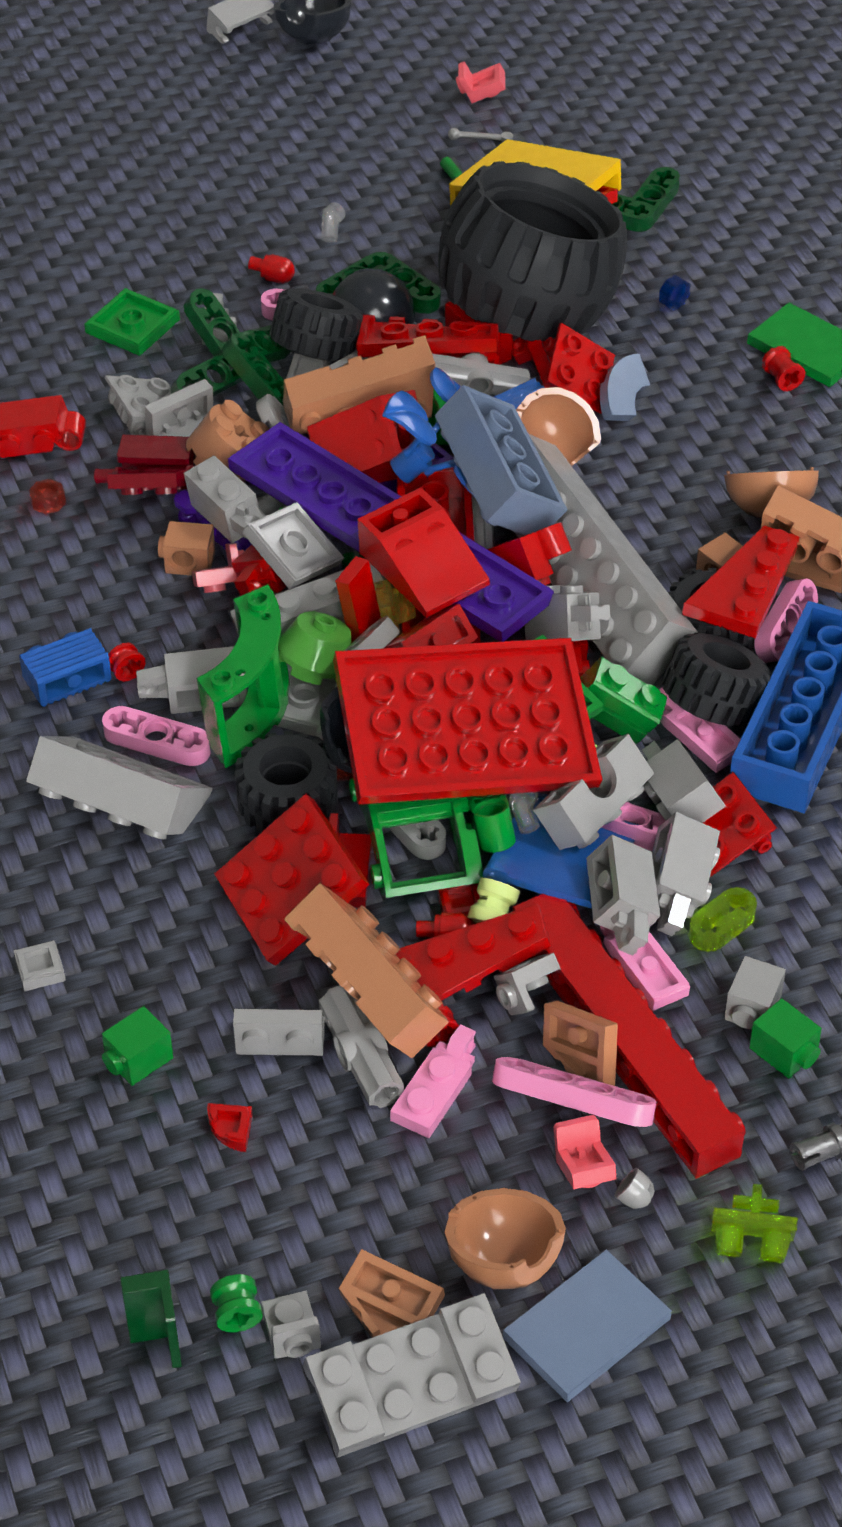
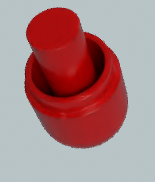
M271 254L265 255L264 259L251 256L249 259L248 269L261 272V277L267 281L284 284L289 282L295 274L293 262L286 257Z
M442 912L435 915L434 921L417 920L416 937H436L473 925L474 921L467 918L468 915L465 913Z

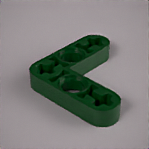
M670 167L656 168L632 198L618 194V201L612 205L618 207L621 211L627 230L644 232L652 228L678 193L680 174L677 170ZM647 198H654L658 200H648Z
M387 252L372 253L320 282L316 287V291L332 295L338 285L352 273L366 268L382 269L402 281L410 282L405 284V286L411 293L416 312L422 314L433 313L441 305V291L437 284Z
M202 288L194 290L184 303V312L214 357L183 372L173 382L170 390L172 394L183 389V386L187 387L206 379L213 387V396L243 380L234 369L230 370V364L222 353V348L226 342L220 341L214 336L213 328L222 329L227 334L228 340L232 335L240 333V331L211 291ZM196 303H197L198 305L204 304L205 307H206V309H205L204 307L198 308V307L196 306ZM213 317L214 319L208 324L206 320L210 321ZM207 370L217 371L222 378V382H212L207 376Z
M271 325L232 335L222 348L225 359L258 400L266 394H271L283 405L284 380L269 362L285 359L292 351L282 347L269 335Z

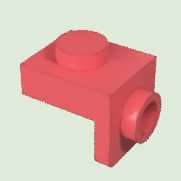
M464 61L458 64L456 83L462 94L466 93L473 104L487 97H495L505 90V71L501 64L498 63L472 74Z
M236 543L225 544L228 566L192 571L195 587H203L204 593L226 590L225 583H231L236 580L237 576L231 563L244 552V550L237 549Z
M595 1115L562 1121L554 1125L556 1162L573 1189L593 1188L600 1183L617 1179L616 1164L601 1143L599 1120Z

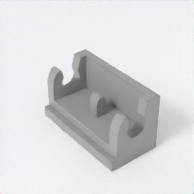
M225 0L208 7L206 31L224 44L229 42V39L223 32L226 34L231 33L233 28L247 24L256 18H259L266 25L272 23V19L267 14L272 15L275 13L274 4L270 0Z

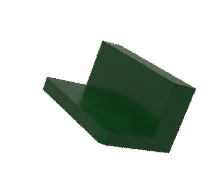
M162 1270L120 1277L130 1343L168 1337L172 1368L182 1367L169 1271Z

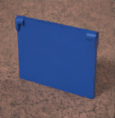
M528 792L512 820L516 837L515 844L507 850L494 852L483 871V877L564 899L567 902L592 909L586 858L611 835H615L633 844L635 840L600 828L597 831L599 837L587 847L579 849L576 845L559 850L533 811L548 795L540 792ZM625 820L623 821V822H625V823H627V824L638 825V824H635V823H632V822H628V821H625Z

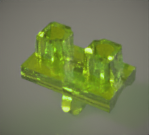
M753 1184L751 1196L733 1194L732 1208L750 1210V1212L714 1207L711 1231L715 1232L717 1255L741 1257L743 1237L746 1235L762 1237L761 1260L784 1263L790 1241L794 1240L797 1231L798 1217L760 1213L778 1214L779 1200L762 1198V1184Z

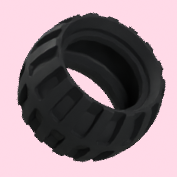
M504 161L493 162L488 167L484 165L464 184L446 215L442 227L438 254V272L441 288L446 290L447 298L454 305H458L463 309L466 315L476 321L498 323L499 332L515 335L528 341L540 339L541 341H546L549 337L556 338L559 324L563 323L582 335L602 316L619 286L627 253L626 222L623 221L622 213L618 207H614L605 195L585 185L584 182L574 177L571 178L558 173L557 170L533 166L525 162L505 163Z

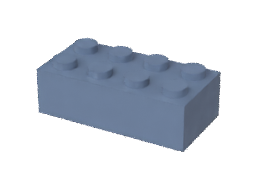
M462 385L435 414L442 429L441 435L448 442L454 454V462L462 470L467 480L466 486L475 496L480 507V515L488 524L507 528L517 535H526L553 525L568 510L514 405Z

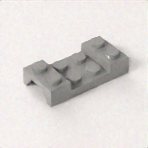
M485 1293L441 1308L439 1314L359 1343L352 1345V1342L349 1341L305 1357L303 1365L307 1378L315 1387L327 1419L336 1458L514 1393L521 1383Z

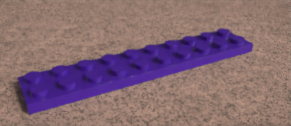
M281 422L228 458L231 471L286 506L297 502L317 526L358 552L360 551L357 519L401 497ZM461 534L488 575L490 585L450 606L460 604L471 624L499 642H504L550 605L554 590Z

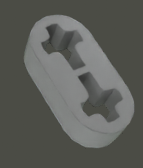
M384 616L367 628L344 651L382 649L400 631L389 616Z
M439 820L389 827L390 831L407 849L420 859L432 860L438 858L446 849V829Z

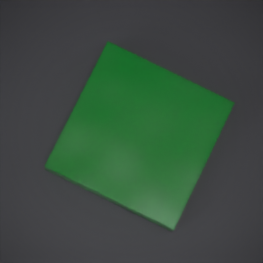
M124 288L84 323L85 333L141 356L180 320V313L175 308Z

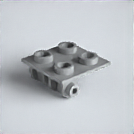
M105 375V380L111 387L108 400L115 407L121 420L127 424L131 435H146L145 406L170 395V385L165 380L156 377L142 379L129 375Z

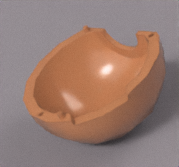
M560 387L541 388L527 395L516 409L528 434L556 445L571 466L600 443L601 435L597 417L590 405L574 392Z
M810 467V470L737 474H730V471H727L724 477L726 489L736 505L748 515L762 518L763 512L778 485L810 500L814 496L818 485L819 471L814 470V467Z
M507 1188L480 1191L462 1199L448 1213L449 1218L445 1229V1236L452 1260L474 1282L492 1289L524 1288L536 1282L550 1269L563 1245L566 1227L561 1213L546 1199L528 1191Z

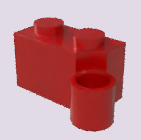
M62 395L0 403V458L52 452L54 443L66 451L77 450L83 443L86 420L80 413L67 410Z
M562 522L487 549L544 585L551 583L549 576L554 573L549 559L572 551Z

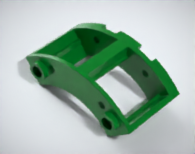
M269 585L233 599L239 634L237 643L220 664L196 678L207 739L211 749L225 768L235 764L237 758H241V751L246 746L252 747V741L257 738L265 739V735L274 725H279L288 705L289 671L287 663L280 662L278 653L281 635V614L277 599ZM249 686L242 705L225 721L222 703L238 695Z
M350 778L349 789L352 802H358L354 778ZM467 797L359 805L366 820L376 864L370 865L373 888H380L381 895L389 898L479 883L481 878H484L476 831L472 829L470 822L465 823L463 812L470 811ZM449 818L460 872L392 883L382 829Z

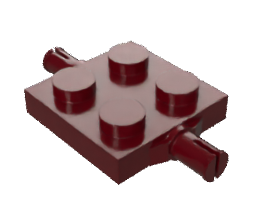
M196 465L132 466L124 469L122 467L110 469L97 468L94 471V480L96 484L108 483V489H121V495L143 494L145 490L154 489L155 494L178 493L177 490L187 489L184 472Z

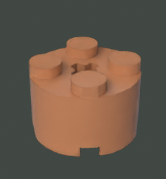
M225 400L223 404L215 405L210 409L188 437L186 448L188 452L192 448L197 456L193 461L195 465L202 463L212 456H216L229 468L228 458L268 431L269 428L260 421H254L242 411L236 402ZM234 473L244 483L247 481L244 478L237 475L236 473Z

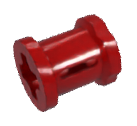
M778 346L772 348L764 355L762 368L776 378V385L780 390L785 392L791 391L803 382L805 369L799 363L793 362L791 353L786 347Z

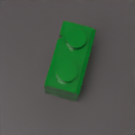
M601 656L592 665L591 669H588L580 677L581 682L604 704L603 711L593 717V719L621 736L629 734L636 745L662 719L668 697L661 693L654 685L646 684L628 673L623 666L613 664Z

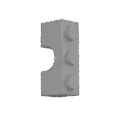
M629 734L603 741L596 747L603 779L599 788L589 789L583 779L574 781L552 791L533 809L559 850L576 845L581 849L593 843L599 837L597 831L603 825L617 819L622 814L620 808L626 802L637 798L645 790L643 784L654 772Z

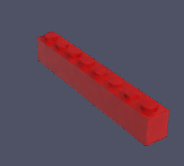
M540 894L513 906V911L539 904L544 916L551 946L530 958L554 953L561 969L548 974L547 978L563 1002L618 1023L616 1073L630 1091L650 1096L656 1100L653 1122L693 1176L697 1179L741 1157L744 1136L746 1134L741 1118L737 1113L730 1112L721 1101L720 1094L711 1080H705L700 1074L690 1052L685 1048L681 1049L676 1043L666 1021L661 1017L657 1018L652 1012L642 990L632 986L625 977L621 963L616 958H611L608 955L597 932L594 929H588L581 920L576 905L564 899Z

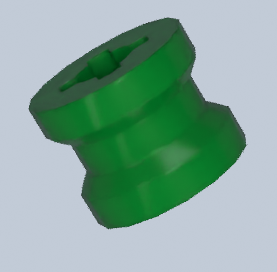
M245 1274L230 1275L219 1279L212 1285L210 1295L212 1303L218 1307L215 1318L217 1327L225 1332H241L253 1328L260 1323L263 1313L261 1304L254 1299L257 1295V1286L251 1276Z

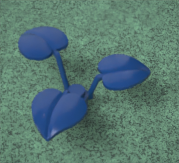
M434 368L430 372V381L433 388L441 399L447 402L461 386L440 368ZM405 391L395 393L387 402L382 416L397 422L415 437L409 446L391 459L390 464L395 474L405 483H410L422 472L429 477L436 471L452 467L459 481L468 490L466 486L467 480L462 470L454 462V459L432 465L435 454L430 446L437 440L436 433L441 429L439 423L437 422L432 427L428 422V417L423 407L409 393Z

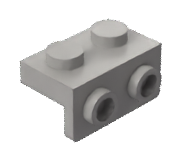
M203 379L146 405V435L189 437L213 407V387L206 379Z
M234 1009L233 1027L236 1054L323 1056L325 1018L322 1015V1010Z

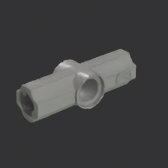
M470 353L462 358L432 354L435 368L443 370L460 386L465 385L487 395H498L530 380L528 369L488 363L487 357L480 353Z
M340 985L330 988L319 999V1010H322L325 1022L333 1035L334 1047L343 1069L346 1072L352 1071L369 1106L375 1105L383 1108L393 1104L403 1093L404 1084L388 1056L386 1039L356 1005L358 1000L352 997Z

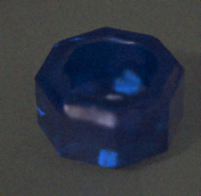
M673 275L665 280L659 290V302L673 311L677 310L689 298L691 284L677 275Z

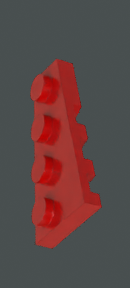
M363 315L356 344L357 355L371 358L383 354V348L395 344L397 349L414 344V338L424 335L432 354L453 356L456 353H480L487 355L490 352H497L499 327L498 323L454 321L448 327L443 326L437 319H423L418 324H405V317L392 316L389 318V323L376 322L375 315Z
M535 904L402 947L396 955L400 960L402 958L408 960L421 974V977L417 980L420 986H428L442 1001L462 989H465L466 993L482 985L480 981L485 976L496 970L503 973L549 948L551 944L542 910L539 904Z

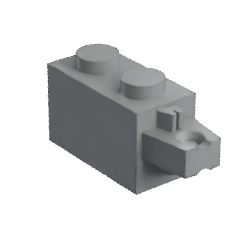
M212 456L184 472L191 505L231 543L245 537L242 532L249 523L264 517L259 510L256 493L216 456Z
M546 585L554 590L549 606L525 624L526 640H534L542 634L547 639L571 638L572 641L601 639L600 620H610V604H599V592H583V585Z
M234 646L164 654V665L136 671L139 698H169L171 714L202 711L196 678L220 664L233 650ZM247 688L230 700L222 703V707L241 706L247 695Z
M678 739L663 750L659 748L655 741L642 749L648 759L647 763L654 772L643 784V787L654 804H657L656 808L665 820L678 812L703 823L726 807Z
M678 812L674 813L658 827L652 851L658 903L661 907L657 930L670 936L675 935L676 931H680L683 928L685 918L690 919L693 916L694 910L699 906H704L708 901L712 891V884L709 883L710 873L720 856V848L717 847L720 831Z
M611 835L586 858L593 923L614 931L618 949L627 954L634 955L639 948L644 947L648 942L649 928L660 917L653 857L651 851Z

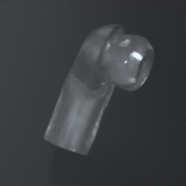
M330 203L322 209L321 240L324 242H336L338 240V225L345 218V211L338 203Z
M538 793L511 794L508 801L522 834L534 832L540 826L533 811L538 801Z

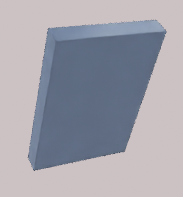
M606 1249L503 1330V1339L566 1402H569L671 1319L672 1310Z

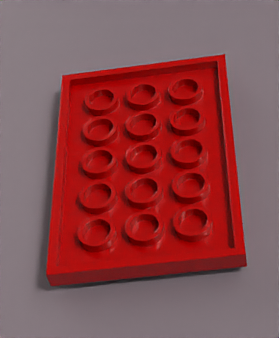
M571 638L335 651L333 663L358 805L554 791L581 779L584 780L588 788H599L603 779Z

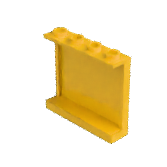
M507 139L449 183L451 207L464 184L480 167L484 165L488 167L493 162L504 161L505 163L525 162L533 166L557 170L558 173L584 182L585 185L595 191L601 186L616 188L620 191L621 159Z

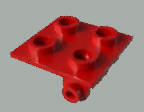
M560 323L556 338L549 337L543 345L547 356L551 357L546 383L553 387H560L576 393L590 405L591 409L601 414L600 387L601 383L605 381L608 369L614 363L615 354L565 324Z
M734 772L713 786L726 807L703 822V824L720 831L717 847L720 848V856L715 867L711 870L710 877L750 848L753 851H758L760 854L769 851L772 847V836L770 833L777 829Z

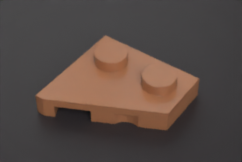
M560 1001L545 1003L543 1046L555 1059L562 1062L566 1072L615 1086L618 1023Z
M362 1249L339 1287L341 1297L372 1338L434 1316L445 1296L444 1288Z

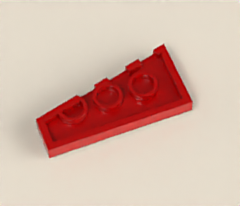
M764 525L684 603L682 615L756 639L796 553L800 536Z

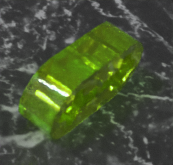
M739 887L730 888L721 893L692 916L689 930L690 942L697 949L707 952L716 951L725 946L754 922L757 907L756 897L749 890ZM730 906L735 908L732 912H730ZM715 926H716V933H714V932L711 930V929H713Z

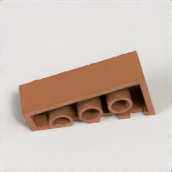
M426 336L414 338V344L397 349L396 344L383 348V354L362 360L361 355L348 359V362L342 367L333 370L326 366L284 379L283 407L289 427L299 434H307V426L377 396L415 390L418 403L425 410L427 417L431 418L434 388L430 381V372L435 368V361Z
M778 485L763 512L761 528L765 525L800 536L798 548L785 577L795 580L807 578L815 586L842 593V517Z
M319 883L284 918L293 930L300 932L310 939L305 945L316 957H320L334 971L331 974L333 978L352 997L358 1000L356 1005L384 1038L410 1058H413L449 1023L439 1010V1007L443 1004L441 999L428 986H420L417 980L421 977V974L405 958L400 960L396 953L400 950L399 946L383 931L379 934L375 929L379 925V921L364 906L361 905L358 909H355Z

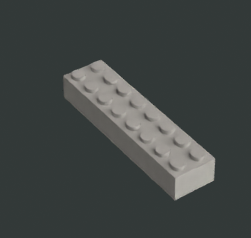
M529 434L568 509L554 524L562 522L572 551L549 559L554 572L549 576L552 585L561 586L583 585V592H599V604H610V620H600L601 639H593V642L607 660L613 664L623 666L628 673L646 684L653 685L668 668L679 640L686 634L698 633V631L688 618L682 615V610L557 446Z

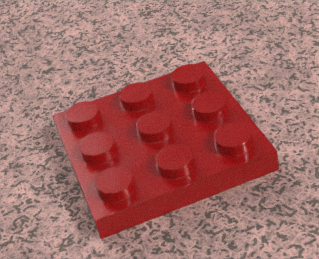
M307 794L303 795L214 874L265 959L275 966L307 939L300 932L293 930L284 918L319 883L347 903L370 885L316 801Z

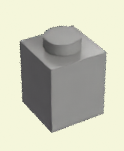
M745 956L728 992L725 1020L733 1022L742 1028L752 1029L753 1022L780 1000L786 969Z

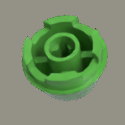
M315 611L303 612L299 614L281 635L278 644L279 660L292 667L290 674L304 682L321 685L323 679H334L336 681L333 657L335 651H344L352 644L351 631L344 622L329 614Z

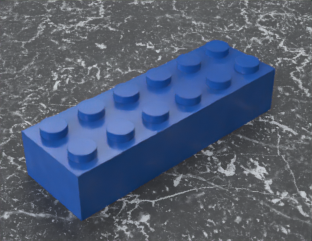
M807 601L770 681L732 756L730 774L732 772L735 773L753 798L804 814L842 732V610Z

